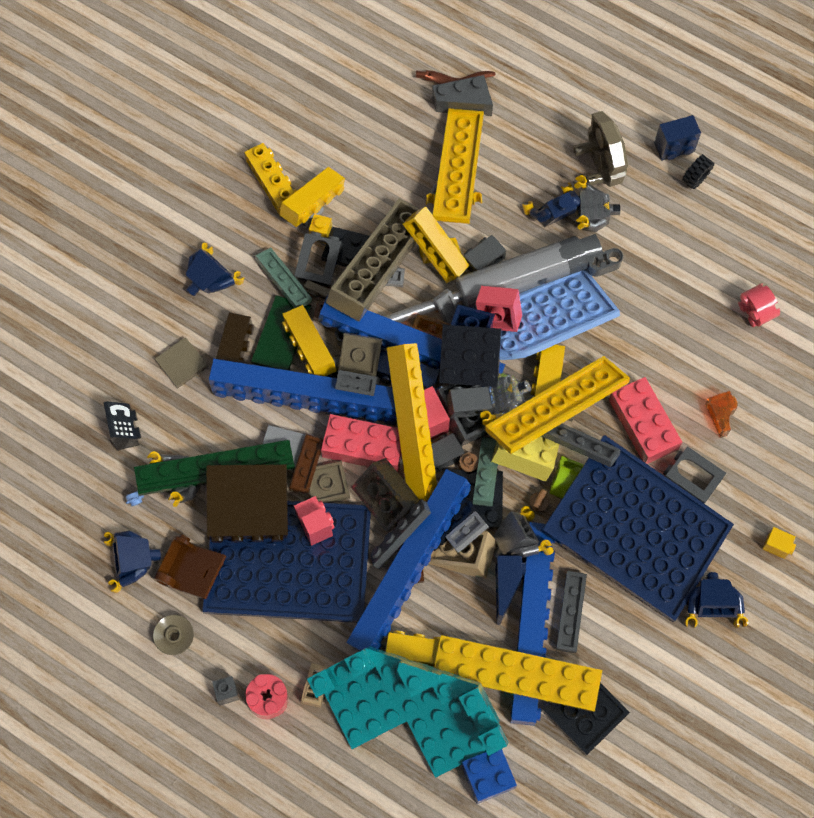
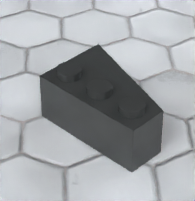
M484 75L432 86V100L436 112L448 113V108L484 111L486 116H492L493 103Z

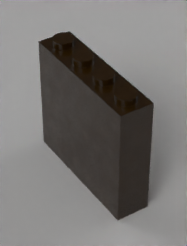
M287 464L207 465V540H211L212 543H222L225 539H231V542L235 543L243 542V539H251L252 542H263V539L281 542L284 541L283 538H287Z

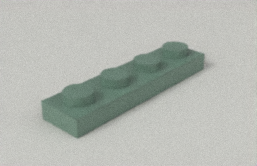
M272 248L255 255V260L294 308L312 303V297Z
M482 437L473 497V504L493 505L498 464L491 462L497 442L494 438Z

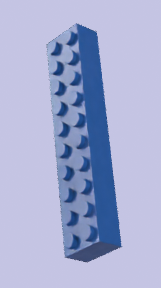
M213 359L209 383L212 393L217 397L225 398L229 396L239 401L248 399L258 404H263L264 402L271 403L277 407L285 405L295 410L304 408L314 413L322 411L337 416L341 414L347 415L348 418L352 419L360 417L370 422L384 421L389 425L397 423L392 387L376 385L374 396L335 389L337 378Z

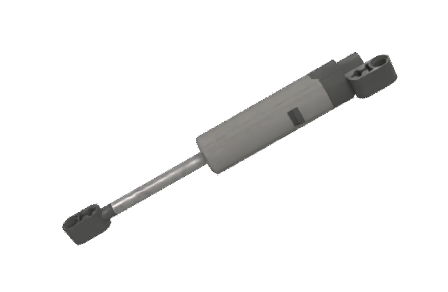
M596 234L582 239L573 236L457 277L455 281L457 291L452 292L456 303L461 301L463 306L476 309V300L481 286L518 289L519 293L586 269L591 276L598 277L619 269L623 260V253L617 248L603 251ZM616 257L618 261L613 262L609 258ZM432 299L384 317L401 323L435 311L437 307ZM336 329V342L342 347L343 340L339 337L344 333Z

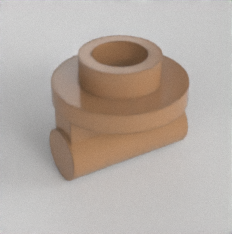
M465 453L460 458L458 468L465 472H473L477 469L479 460L475 454Z
M541 489L540 492L534 493L530 497L529 504L534 511L541 512L547 509L549 499L546 495L548 492Z

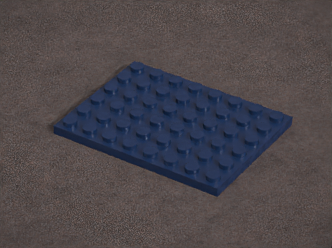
M603 435L600 439L601 441L620 449L619 457L611 467L588 457L541 531L670 621L675 622L734 524L606 435Z
M287 501L288 536L283 538L284 541L273 542L271 539H263V542H252L251 539H243V542L235 543L231 542V539H225L222 543H212L210 540L209 550L224 554L226 558L207 598L204 599L203 614L358 623L365 607L371 506L323 503L326 509L325 512H329L334 521L333 536L312 546L294 509V505L301 503V501Z

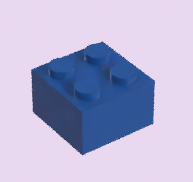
M502 749L489 756L485 752L462 761L461 766L476 804L514 790L517 787Z

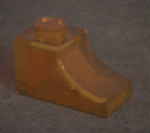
M730 391L709 397L705 404L720 438L728 436L731 431L729 417L735 413L738 406L735 396H732Z

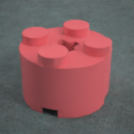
M760 283L741 293V301L738 302V305L742 312L746 311L748 314V321L752 327H759L780 316V308L776 309L775 304L778 302L767 285L763 287V283Z
M261 674L249 683L246 689V702L255 716L268 720L281 715L288 705V693L284 683L278 677L270 674ZM268 693H270V696L272 698H267L266 701H264L263 695H267Z

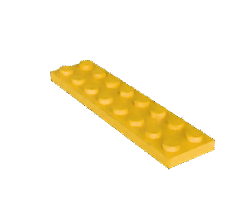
M448 108L433 209V217L436 221L470 224L484 111Z
M602 356L487 424L485 431L508 453L512 454L628 384L630 377L609 359Z
M443 635L440 637L434 664L436 669L480 682L484 688L595 712L603 671Z

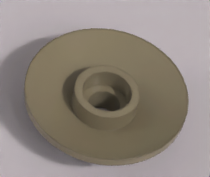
M179 615L164 617L157 623L153 632V640L156 647L167 655H178L185 652L191 646L194 638V630L191 623ZM174 633L178 634L176 640L171 639V635Z

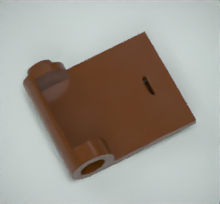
M184 535L174 536L153 580L163 586L206 599L225 561L226 555L194 546L189 542L190 538Z

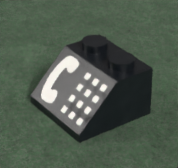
M103 402L110 438L116 450L139 446L138 439L142 437L140 428L135 425V421H138L136 410H132L128 403Z

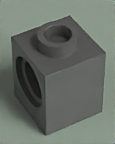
M232 676L212 682L216 699L220 706L239 700L235 680Z

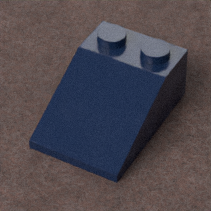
M497 556L495 564L496 625H501L521 579H524V574H526V563L522 562V556Z

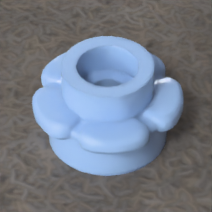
M138 491L125 496L127 499L126 504L130 503L131 506L138 505L143 502L142 498H144V495L139 496Z

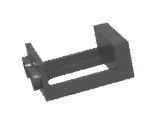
M317 232L305 233L294 276L299 280H309L316 284L332 287L334 283L333 276L343 243L334 236L324 238L321 237L322 234ZM316 241L329 245V254L323 275L306 271L310 251Z
M339 370L335 389L374 396L376 385L380 384V378Z
M688 446L684 451L680 450L674 458L676 460L673 466L669 464L663 473L666 475V478L704 504L726 475V472ZM690 460L714 476L705 490H702L679 473L678 465L681 461Z

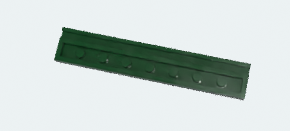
M290 440L136 466L134 467L138 495L142 496L207 484V465L287 464V470L294 469L295 465Z

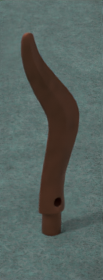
M416 70V78H424L426 81H433L438 84L482 75L485 78L496 75L493 71H481L463 78H454L435 71Z

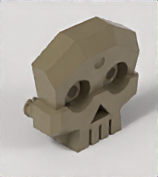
M603 111L593 113L591 126H589L587 133L588 142L573 145V152L576 157L591 153L598 173L585 176L587 183L592 186L603 183L609 187L621 184L626 176L628 167L625 143L618 126Z

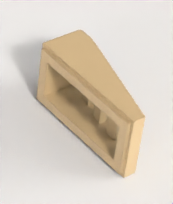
M311 663L307 678L315 675L313 674L314 670L323 671L329 667ZM306 680L301 703L321 708L324 694L319 696L318 699L308 697V693H314Z

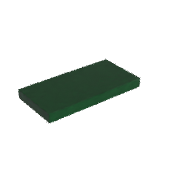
M275 296L253 355L252 364L288 371L290 369L297 346L293 347L289 338L291 334L289 332L286 333L282 326L284 321L282 314L294 309V307L284 297ZM306 305L304 308L309 315L312 307L311 305Z

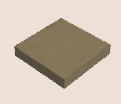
M344 333L338 371L342 370L376 377L382 339Z
M186 337L155 358L157 364L177 389L208 368V364Z
M342 460L316 466L309 489L310 498L316 496L318 502L322 500L323 503L350 499Z

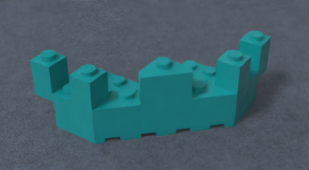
M371 646L307 678L316 698L323 694L325 695L351 749L407 722L435 778L462 765V761L485 752L489 756L507 747L509 743L499 724L500 719L480 682Z

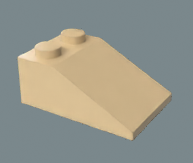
M484 531L458 553L447 540L436 551L432 552L429 564L469 576L487 578L497 542L489 532Z

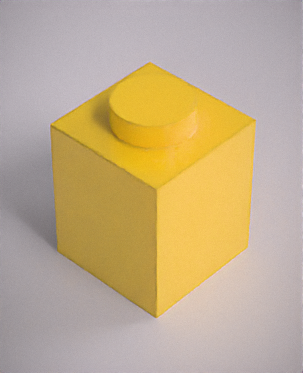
M314 214L309 227V234L311 231L322 234L321 237L328 238L332 228V218Z
M773 527L762 549L785 559L788 554L792 555L795 550L796 544L793 542L796 536Z

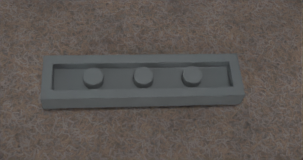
M560 424L542 435L544 438L608 467H611L620 455V449L565 424Z
M421 499L417 504H414L405 518L400 519L394 530L389 532L383 542L372 550L370 557L373 566L380 569L429 516L431 512L427 502Z
M567 571L556 646L558 651L577 652L587 574Z

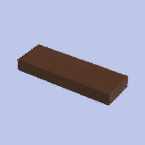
M308 434L305 435L290 483V490L308 495L321 453L323 439Z

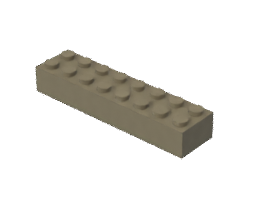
M400 198L396 201L330 289L326 301L328 305L358 322L362 319L416 244V241L404 227L403 223L414 212L418 211V208Z

